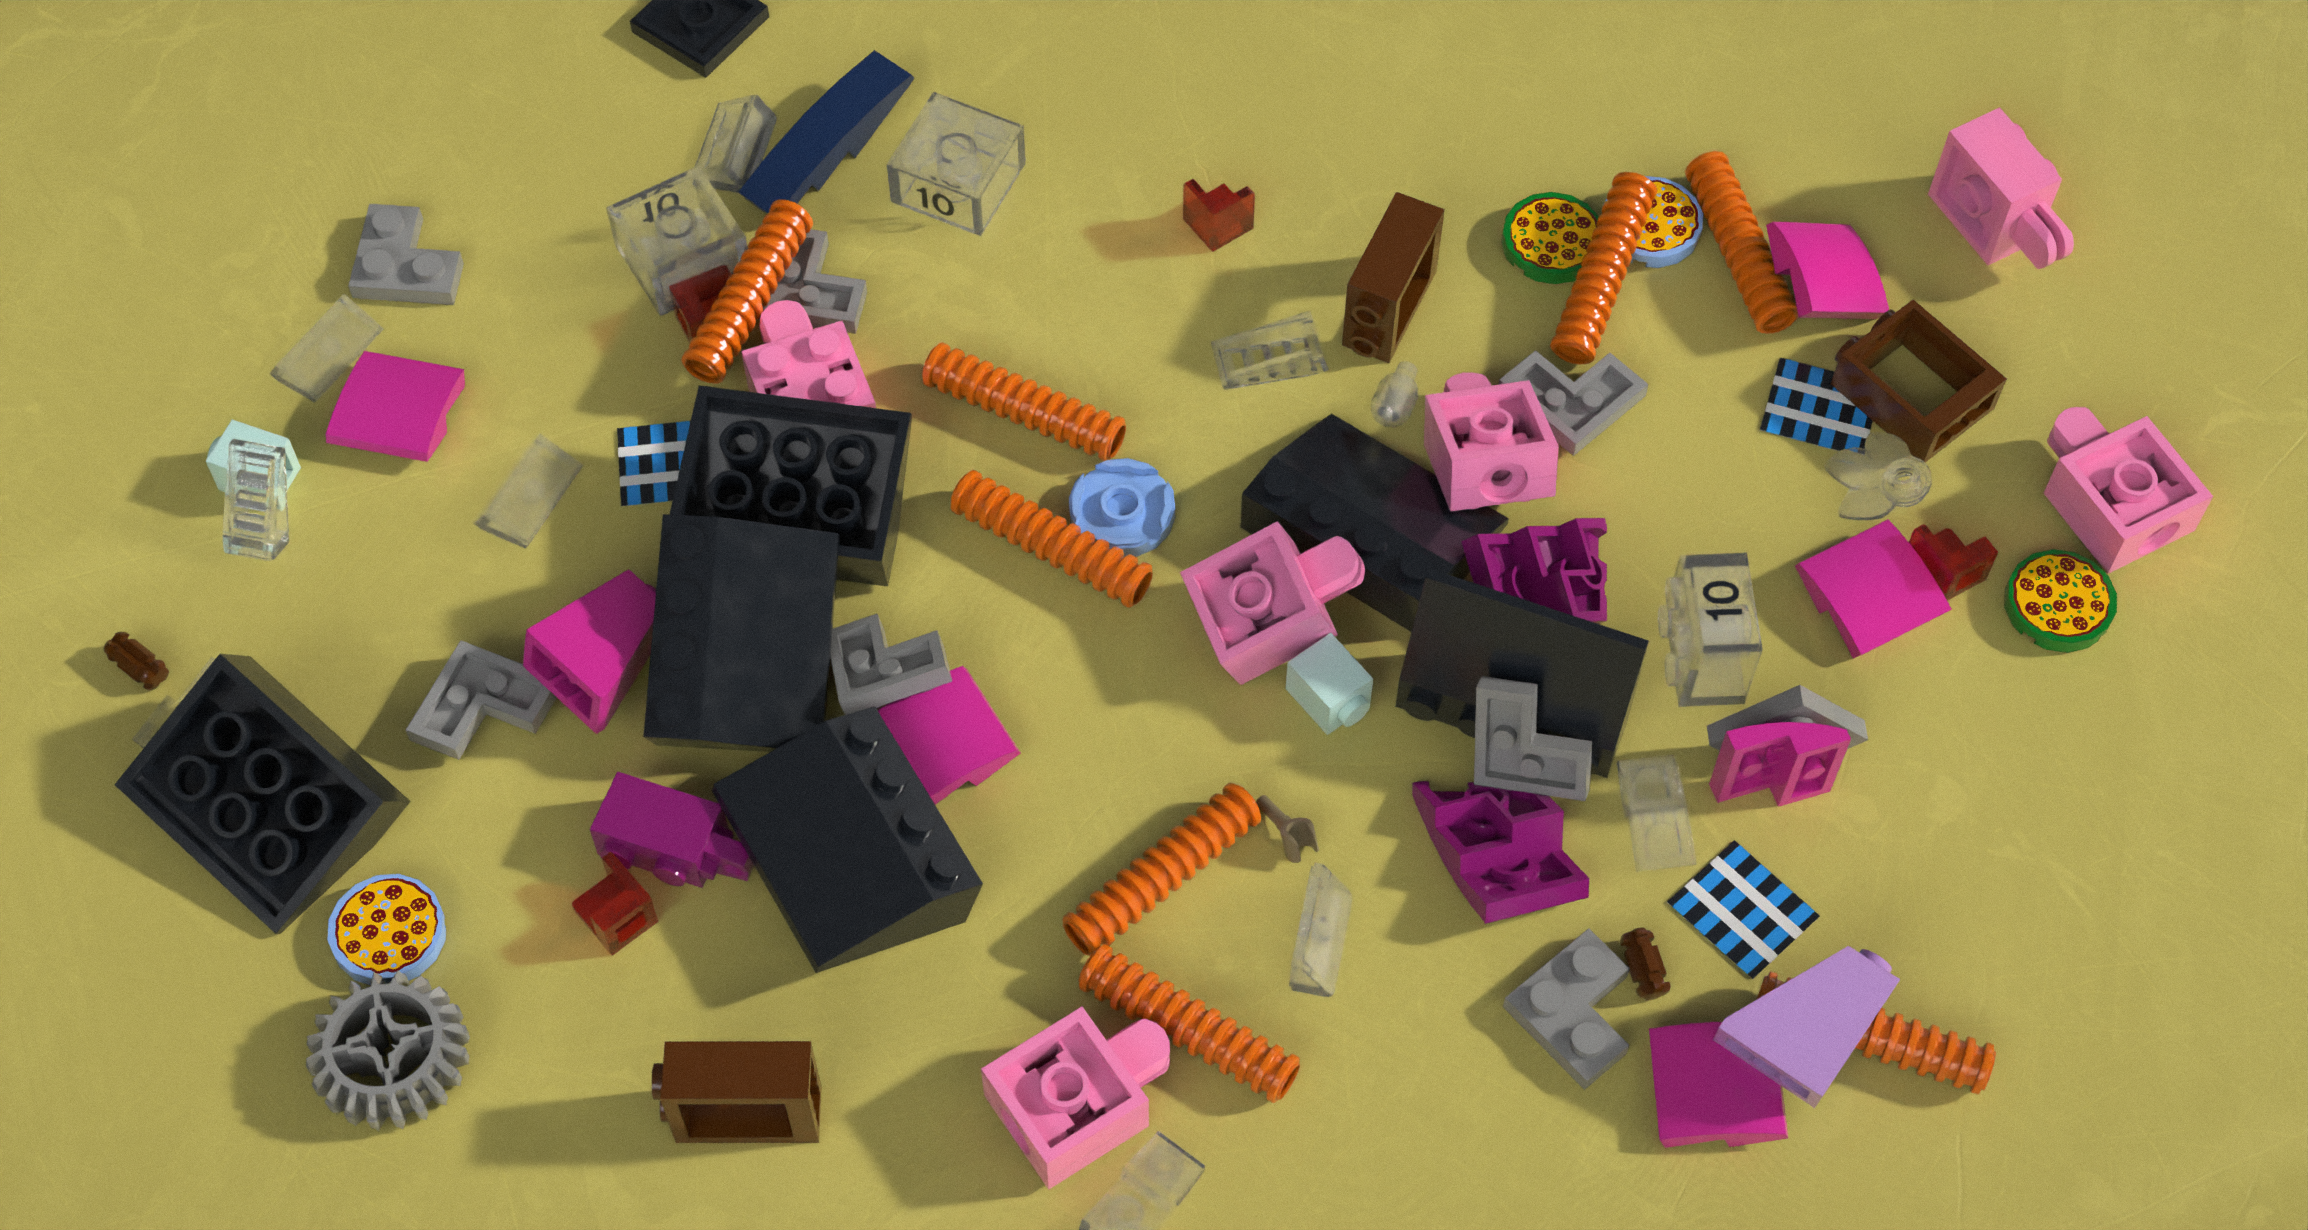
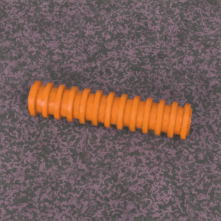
M1720 151L1699 155L1686 167L1685 176L1687 181L1691 183V189L1696 195L1699 205L1702 207L1703 215L1707 219L1710 230L1713 231L1716 243L1719 244L1720 252L1725 256L1726 265L1731 269L1730 272L1733 280L1736 281L1738 291L1743 294L1742 298L1744 304L1748 306L1750 317L1754 319L1755 327L1760 333L1770 334L1785 330L1797 320V306L1793 302L1792 292L1787 289L1788 285L1785 278L1782 277V274H1775L1769 244L1764 239L1763 231L1758 226L1756 216L1752 214L1750 204L1746 202V195L1741 190L1740 182L1735 177L1733 168L1729 165V159L1726 154Z
M1621 172L1613 178L1612 188L1609 189L1607 201L1604 202L1602 207V214L1597 220V227L1592 233V241L1587 246V254L1584 255L1581 263L1582 267L1577 272V281L1573 283L1572 294L1568 296L1566 301L1567 308L1563 310L1560 318L1561 322L1556 327V336L1551 340L1550 347L1552 351L1566 362L1578 365L1589 364L1595 359V349L1601 343V335L1604 334L1607 326L1606 322L1610 319L1612 313L1611 308L1615 306L1616 295L1622 287L1621 281L1625 279L1626 268L1630 266L1631 254L1636 250L1637 240L1640 239L1642 227L1645 226L1647 214L1650 212L1652 201L1657 194L1656 185L1641 174Z
M780 199L772 203L769 213L763 218L762 225L757 228L755 237L750 240L748 249L743 252L741 261L736 264L733 270L734 274L730 275L727 279L726 286L719 293V299L714 301L711 307L712 311L708 312L705 316L704 324L700 325L696 333L697 336L692 338L689 349L684 352L681 358L684 367L695 378L707 383L718 384L723 382L727 374L726 370H729L733 365L734 357H737L740 353L741 345L745 344L749 336L748 333L754 329L756 320L761 317L763 307L769 303L770 295L776 291L778 282L783 279L785 270L790 267L792 258L797 255L799 246L803 244L806 234L813 227L812 217L802 206L789 200Z
M944 342L935 346L925 361L922 372L923 384L929 388L937 385L938 390L943 394L952 391V396L955 399L962 400L966 397L967 403L972 406H977L981 403V408L986 412H991L995 409L996 415L1000 418L1010 416L1011 422L1017 425L1025 422L1027 429L1034 431L1039 428L1040 434L1045 437L1054 434V439L1057 442L1064 443L1068 440L1071 448L1077 450L1082 446L1084 447V452L1090 456L1097 452L1099 459L1102 461L1113 458L1122 445L1126 433L1125 419L1121 416H1116L1112 419L1109 411L1104 409L1097 413L1096 407L1090 403L1081 406V401L1078 398L1073 397L1067 400L1066 394L1061 391L1052 394V389L1049 386L1042 385L1038 388L1035 380L1027 379L1023 382V377L1020 374L1012 373L1009 376L1006 368L1000 366L994 369V365L987 360L979 363L977 356L971 354L965 357L963 350L956 348L951 351L950 346Z
M976 470L965 474L957 483L951 496V510L957 515L965 513L966 520L973 523L979 520V526L982 529L990 530L993 528L995 536L999 538L1007 536L1008 543L1017 546L1021 543V548L1026 553L1035 551L1037 559L1041 561L1049 559L1050 565L1057 569L1063 566L1065 574L1069 576L1078 574V580L1081 583L1088 584L1092 582L1093 589L1098 592L1106 589L1109 598L1116 600L1120 597L1121 603L1125 607L1131 608L1133 605H1136L1147 592L1153 576L1151 564L1147 562L1138 564L1137 557L1131 554L1124 557L1123 549L1116 546L1110 549L1108 541L1104 539L1095 541L1093 533L1089 531L1081 533L1080 526L1074 523L1067 526L1065 518L1058 515L1053 518L1052 511L1047 508L1038 510V504L1034 501L1028 500L1024 503L1023 495L1019 493L1010 495L1011 492L1008 487L1004 485L996 487L995 480L988 477L983 479L982 474Z
M1234 783L1226 784L1222 789L1223 795L1215 793L1209 800L1210 805L1202 804L1197 808V816L1188 815L1184 818V827L1180 825L1174 826L1170 831V838L1162 836L1156 843L1157 848L1148 847L1143 853L1144 859L1135 858L1130 863V870L1121 869L1117 873V881L1109 879L1103 885V892L1095 890L1089 897V903L1082 901L1077 905L1076 914L1068 912L1063 916V927L1071 942L1082 953L1089 956L1095 949L1101 947L1102 944L1110 946L1114 943V934H1125L1129 929L1128 923L1137 924L1141 921V912H1152L1156 907L1155 901L1164 902L1169 897L1168 890H1179L1182 886V879L1189 881L1195 876V868L1198 870L1206 868L1209 864L1208 858L1217 859L1221 855V847L1230 848L1235 843V836L1244 837L1248 832V826L1256 827L1261 822L1260 809L1253 797L1239 785Z
M1106 944L1095 949L1087 959L1079 976V989L1083 992L1095 991V999L1101 1002L1106 999L1110 1000V1007L1116 1011L1124 1008L1125 1016L1131 1020L1139 1017L1157 1023L1165 1030L1167 1036L1170 1035L1172 1037L1173 1045L1181 1047L1184 1044L1187 1045V1052L1194 1057L1199 1054L1204 1055V1063L1212 1066L1214 1063L1219 1064V1072L1224 1075H1228L1230 1072L1234 1073L1235 1081L1239 1084H1244L1248 1081L1251 1083V1091L1257 1094L1265 1091L1267 1093L1266 1099L1272 1103L1281 1100L1290 1089L1300 1069V1057L1291 1054L1287 1057L1283 1055V1047L1277 1044L1272 1048L1268 1046V1039L1262 1035H1259L1257 1038L1252 1037V1029L1249 1027L1237 1028V1021L1231 1017L1223 1020L1220 1010L1214 1007L1209 1011L1206 1010L1205 1002L1201 999L1189 1000L1190 993L1183 989L1175 992L1172 982L1165 980L1163 983L1158 982V974L1152 971L1147 974L1143 973V966L1137 962L1129 965L1127 956L1122 953L1116 956L1112 955L1113 948Z
M1769 972L1768 976H1765L1757 999L1793 978L1788 977L1786 982L1777 980V973ZM1884 1008L1880 1009L1855 1047L1862 1050V1057L1869 1059L1872 1054L1880 1056V1063L1887 1065L1890 1060L1898 1062V1069L1907 1070L1911 1066L1916 1068V1075L1925 1076L1929 1072L1934 1074V1080L1937 1082H1943L1947 1078L1952 1080L1953 1087L1961 1088L1965 1084L1970 1086L1971 1093L1977 1095L1980 1094L1981 1090H1985L1996 1057L1994 1044L1987 1042L1981 1047L1976 1045V1039L1970 1036L1963 1041L1958 1039L1957 1032L1949 1031L1947 1035L1939 1033L1940 1027L1936 1025H1931L1929 1029L1921 1027V1020L1913 1019L1911 1023L1903 1021V1014L1895 1013L1893 1017L1885 1015Z

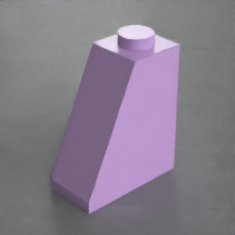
M1847 946L1726 1017L1718 1028L1713 1041L1815 1108L1900 979L1890 973L1892 967L1879 955L1866 949H1861L1860 952H1857L1850 946Z

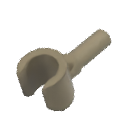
M1262 795L1257 799L1256 803L1259 809L1280 831L1285 855L1289 861L1293 863L1301 862L1300 846H1309L1315 852L1319 851L1314 825L1310 819L1301 817L1291 819L1266 795Z

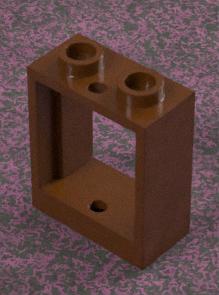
M1399 192L1395 193L1347 284L1342 346L1352 349L1360 356L1374 357L1390 363L1437 272L1445 209Z
M1912 300L1897 312L1892 309L1888 310L1875 322L1868 334L1861 339L1856 336L1852 337L1840 348L1835 356V361L1838 364L1831 385L1919 462L1924 464L1994 410L2007 378L1915 300ZM1902 345L1957 391L1925 417L1870 370Z
M665 1041L663 1063H654L652 1069L653 1100H660L661 1122H669L676 1143H819L822 1086L811 1041Z

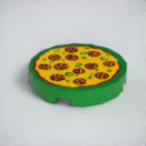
M1556 192L1530 195L1517 202L1506 215L1501 240L1505 257L1513 267L1515 263L1524 270V276L1534 281L1549 284L1576 281L1578 270L1582 267V259L1587 254V246L1592 241V233L1597 227L1596 224L1599 216L1587 203L1572 195Z
M2051 549L2033 553L2017 564L2005 587L2004 608L2012 626L2021 635L2024 631L2028 636L2035 639L2034 644L2046 650L2069 653L2088 649L2107 632L2117 613V593L2110 577L2094 561L2075 552Z

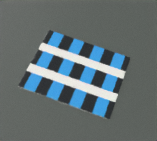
M1780 357L1760 430L1863 458L1873 421L1831 385L1834 371Z
M690 421L617 428L621 506L673 501Z
M1735 840L1667 901L1668 904L1752 979L1820 917L1819 914Z

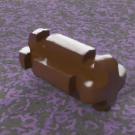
M127 632L115 633L111 640L106 641L103 648L110 661H116L118 663L117 667L136 682L144 683L143 687L148 690L156 689L161 682L167 679L169 671L164 661L156 660V655L136 639H128L129 634Z
M1640 927L1623 934L1620 939V945L1627 947L1624 957L1627 966L1630 968L1629 972L1633 983H1639V987L1636 989L1637 995L1649 1001L1669 993L1671 985L1670 982H1664L1663 978L1667 973L1658 946H1652L1651 944L1654 940L1653 933L1644 927Z

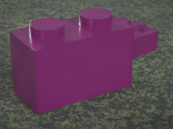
M618 771L589 829L597 854L606 863L620 869H630L631 866L650 871L659 880L673 886H683L684 883L703 888L706 880H714L716 874L748 881L754 868V864L742 843L733 840V831L729 830L726 816L719 803Z

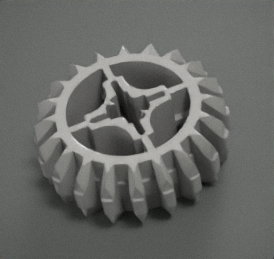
M397 970L390 984H385L382 976L374 972L371 978V986L362 989L358 983L350 981L349 991L351 996L346 1000L330 995L329 1004L334 1013L332 1015L315 1014V1024L320 1032L307 1036V1046L311 1053L314 1054L306 1058V1067L310 1074L315 1076L312 1079L313 1088L318 1096L326 1097L325 1103L331 1112L337 1115L344 1111L347 1121L355 1126L366 1117L370 1127L379 1131L387 1117H391L396 1127L403 1129L406 1123V1114L415 1111L420 1119L427 1120L428 1109L425 1105L431 1100L438 1104L447 1105L448 1096L443 1087L444 1085L461 1086L462 1076L456 1068L469 1064L470 1056L467 1049L463 1046L469 1042L470 1035L467 1027L461 1024L463 1014L459 1006L454 1005V1003L449 1004L450 998L443 988L439 986L431 990L432 987L428 979L423 978L421 975L409 984L406 974ZM393 1016H412L425 1021L429 1025L419 1028L416 1023L402 1025L396 1023ZM366 1027V1029L362 1033L357 1035L362 1029ZM388 1033L394 1044H391L394 1050L388 1053L389 1067L382 1057L386 1056L383 1050L389 1047ZM422 1064L414 1073H412V1074L409 1076L410 1072H411L416 1066ZM359 1072L361 1077L378 1076L381 1077L384 1086L362 1085L345 1075Z

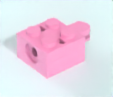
M1999 107L1949 131L1928 195L1987 265L2021 250L2037 269H2041L2053 264L2054 261L2069 256L2073 251L2074 241L2072 232L2051 209L2062 178L2058 175L2055 166L2049 160L2044 159L2030 143L2023 129L2018 124L2013 123Z
M789 300L777 301L769 305L761 313L760 331L764 344L741 351L750 392L876 408L875 400L843 321L813 329L809 316L802 305Z
M1460 373L1447 379L1443 393L1425 395L1424 447L1450 512L1512 502H1526L1533 499L1555 496L1559 445L1529 380L1491 386V383L1483 374Z
M2073 407L2065 409L2058 415L2047 439L2048 445L2059 457V460L2045 488L2044 495L2107 574L2195 531L2213 498V495L2148 416L2109 434L2088 408Z
M1277 521L1181 571L1180 574L1220 664L1242 685L1293 659L1329 633L1337 636V631L1324 603L1361 584L1364 580L1365 567L1362 558L1352 545L1340 536L1332 537L1300 553L1295 542Z
M1080 1007L981 1068L984 1096L1046 1187L1051 1189L1149 1127V1099L1141 1088L1168 1070L1170 1066V1041L1165 1030L1157 1023L1148 1019L1135 1021L1113 1036L1105 1039L1085 1009Z

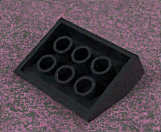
M699 385L670 515L722 517L838 533L840 540L836 580L888 587L898 539L912 414L902 411Z
M1331 413L1275 454L1243 491L1240 528L1250 534H1254L1278 521L1295 542L1300 553L1332 537L1340 536L1344 538L1362 558L1365 567L1363 582L1347 591V593L1412 632L1429 568L1464 580L1470 573V569L1461 541L1477 534H1500L1507 526L1509 518L1489 506L1450 512L1435 474Z
M663 514L644 738L657 746L771 752L825 721L840 540L838 533L722 517Z
M1429 568L1399 678L1395 707L1406 710L1408 714L1420 720H1437L1457 727L1464 734L1475 738L1476 687L1482 676L1538 684L1536 733L1592 741L1591 775L1596 774L1607 778L1628 721L1649 640Z
M222 653L217 656L114 784L275 934H281L370 851L411 802L251 656Z
M875 706L826 720L713 784L712 793L815 973L965 923L983 885Z

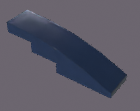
M874 50L840 78L802 115L769 152L738 193L767 214L772 203L778 199L789 200L798 204L811 186L819 191L847 153L854 158L857 157L915 78Z

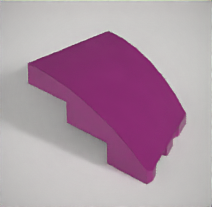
M1575 518L1559 526H1526L1513 533L1477 534L1461 541L1473 583L1597 624L1607 621V597L1604 590L1607 581V564L1599 559V538L1607 533L1605 518Z
M1429 781L1412 783V796L1437 852L1456 885L1485 924L1589 898V877L1562 850L1564 811L1550 796L1474 785V782H1468L1465 792L1432 791Z

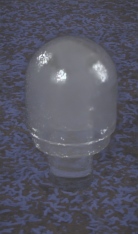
M1406 361L1400 362L1395 373L1386 375L1379 382L1371 401V413L1380 425L1395 428L1403 425L1410 418L1418 400V386L1414 382L1418 369L1414 364Z

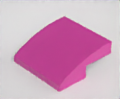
M1774 221L1766 225L1775 274L1791 275L1799 318L1877 319L1889 310L1886 294L1875 263L1867 247L1850 225Z
M364 351L351 371L337 400L325 434L326 443L428 462L447 433L446 414L465 387L464 369Z
M1889 519L1795 565L1819 614L1827 610L1829 611L1853 659L1952 610L1942 590L1920 556Z
M964 666L950 670L952 682L891 702L878 710L935 805L967 781H970L975 786L979 785L1021 754L973 677Z
M1803 722L1765 723L1726 731L1709 782L1710 788L1717 803L1770 788L1778 807L1830 792L1850 744L1851 737L1847 729Z
M1722 1022L1691 1023L1649 1029L1659 1139L1665 1148L1723 1139L1729 1147L1789 1139L1783 1087L1713 1041Z

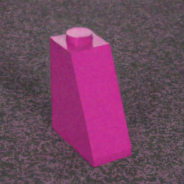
M628 569L526 629L523 667L596 734L606 728L651 655L656 589L649 584H645Z

